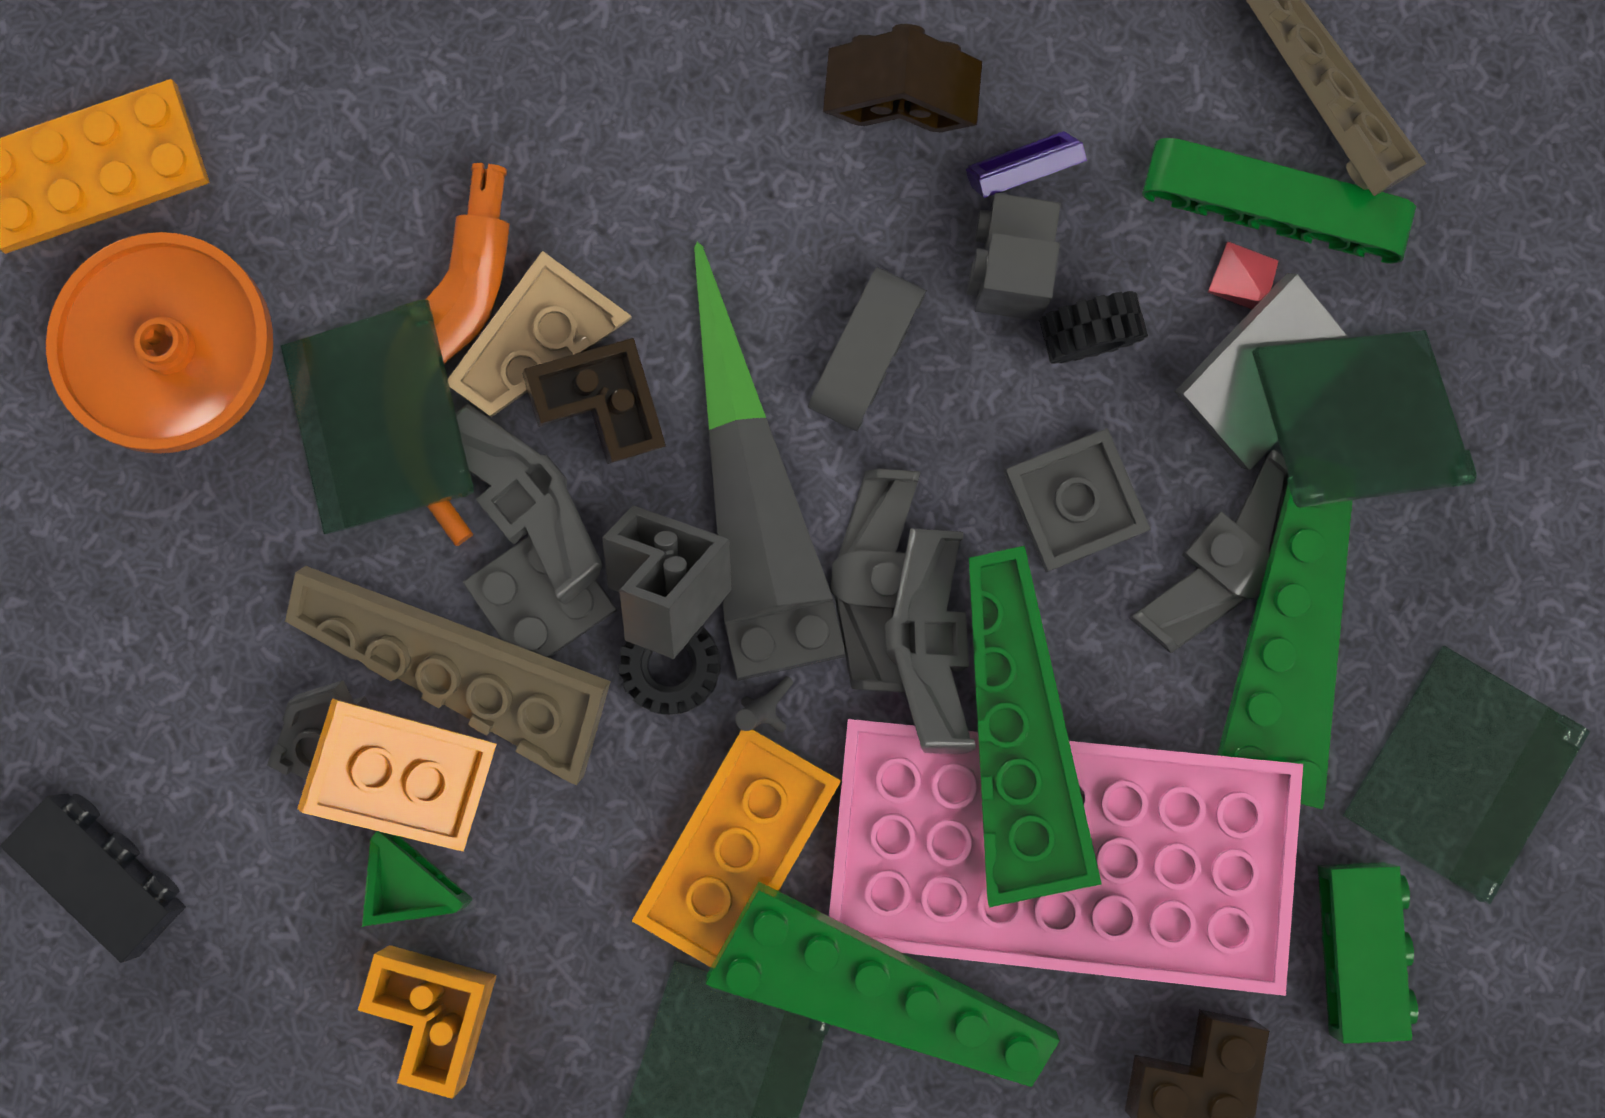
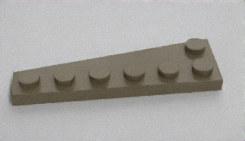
M1245 0L1350 159L1346 164V168L1352 180L1359 187L1369 189L1375 196L1408 178L1427 164L1305 0Z
M305 566L295 572L285 622L350 659L359 660L368 669L387 680L399 679L423 693L421 699L437 708H440L442 705L449 707L470 719L468 725L486 736L490 732L495 733L516 745V753L560 778L577 785L584 777L611 681L311 567Z

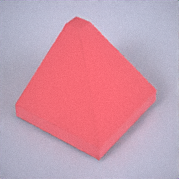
M1227 242L1208 293L1253 309L1271 290L1278 260Z

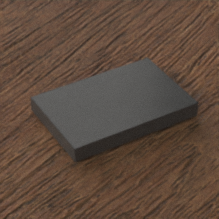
M1287 273L1174 392L1241 468L1250 470L1361 352L1299 275Z

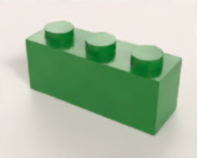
M1385 862L1317 865L1329 1035L1343 1044L1412 1041L1411 1024L1417 1023L1418 1004L1414 991L1409 989L1407 967L1413 965L1414 947L1410 934L1405 932L1403 909H1408L1410 904V890L1406 877L1401 875L1400 866Z

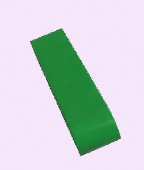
M1163 138L1156 141L1142 196L1151 202H1154L1155 197L1172 201L1171 207L1204 216L1210 211L1225 215L1223 221L1259 230L1260 225L1277 229L1276 235L1310 244L1312 239L1329 243V249L1364 257L1365 253L1381 256V262L1388 264L1403 261L1416 210V205L1413 202L1396 195L1381 192L1374 196L1369 189H1362L1354 184L1176 138Z

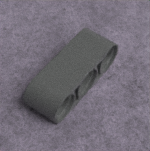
M876 267L813 392L808 408L858 432L863 423L864 414L869 404L872 405L887 374L886 370L893 356H896L911 326L910 322L917 308H920L927 290Z

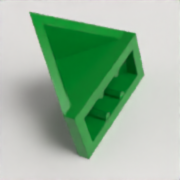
M379 831L371 837L362 927L457 913L466 908L473 898L402 837Z

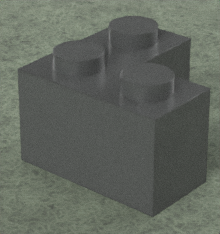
M995 193L990 210L980 209L975 242L985 243L984 249L977 248L967 288V295L977 296L975 312L1034 321L1040 320L1039 318L1045 312L1053 295L1060 242H1055L1061 203Z
M633 505L602 537L608 588L620 592L625 641L674 659L732 590L730 542L728 538Z

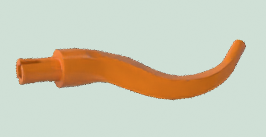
M483 163L472 164L467 215L456 216L449 269L440 284L407 320L396 338L388 359L385 382L386 414L391 439L398 459L414 490L455 546L464 543L473 536V533L434 478L426 450L424 409L426 394L434 376L449 359L467 346L481 332L490 318L501 285L510 224L500 220L507 169L495 164H488L487 169H484L485 165Z

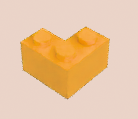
M391 945L374 954L358 1011L413 1026L398 1077V1084L451 1099L460 1092L467 1082L497 975Z

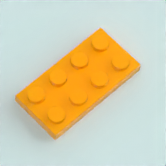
M172 79L1 137L0 251L7 254L210 183L177 84Z
M753 729L750 731L741 730L633 917L632 922L711 967L758 882L779 891L841 780Z

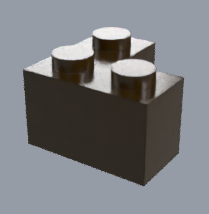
M898 24L892 27L891 32L876 36L858 35L853 37L850 43L829 48L823 112L858 126H868L895 119H902L928 131L939 133L975 126L978 120L982 61L962 52L958 44L939 41L926 35L924 28L913 24Z
M634 338L523 370V379L538 427L591 412L607 464L666 447Z
M1199 1009L1190 1065L1134 1055L1125 1112L1130 1118H1255L1270 1031L1255 1020Z

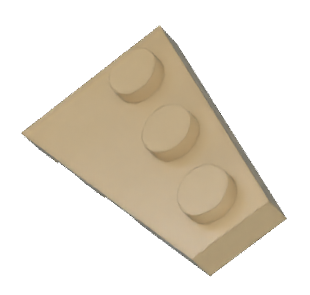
M542 251L445 384L488 416L493 417L527 393L522 375L525 368L585 352L632 319V316Z

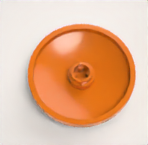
M156 232L135 235L116 241L93 254L78 267L60 291L50 314L46 335L48 370L55 390L68 411L94 434L118 446L145 453H174L189 450L212 441L228 431L249 411L258 398L267 379L273 354L271 316L265 299L254 280L238 263L214 245L201 239L178 233Z

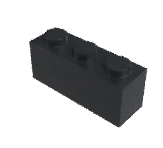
M68 793L49 795L12 832L0 847L120 963L140 957L186 908L176 897L180 892L179 888L164 873L154 870L152 873L148 871L136 859L140 852L131 840L118 832L110 834L97 822L96 819L100 816V813L89 800L78 794H73L72 796Z

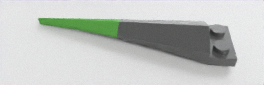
M697 241L694 252L717 535L728 538L730 542L732 590L723 600L724 623L726 625L736 677L738 681L844 658L846 655L831 591L704 248Z

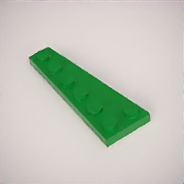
M1295 457L1224 726L1218 756L1303 764L1300 804L1323 810L1355 470L1303 457Z
M1025 545L970 557L969 572L986 886L989 908L1101 885Z
M758 882L706 976V985L1029 1087L1033 1086L1060 1041L1056 1030L761 882Z

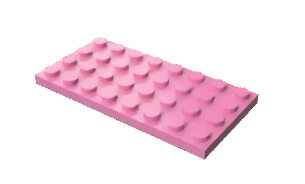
M848 719L829 917L901 953L1286 996L1303 764L1069 741L1102 884L989 908L986 886L978 732L968 731L970 739H974L976 745L975 750L969 753H924L914 725Z

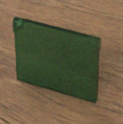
M429 300L413 301L395 307L394 310L281 345L324 534L347 530L439 502L466 497L474 493Z
M1426 330L1257 347L1252 351L1290 476L1287 478L1288 485L1297 507L1302 508L1342 501L1471 485L1476 481L1477 473L1469 449L1465 450Z
M1442 646L1347 807L1343 817L1472 894L1479 902L1491 905L1504 879L1590 731L1582 724L1559 714L1448 647Z
M675 960L623 1118H799L830 1024L712 988L706 985L708 971Z

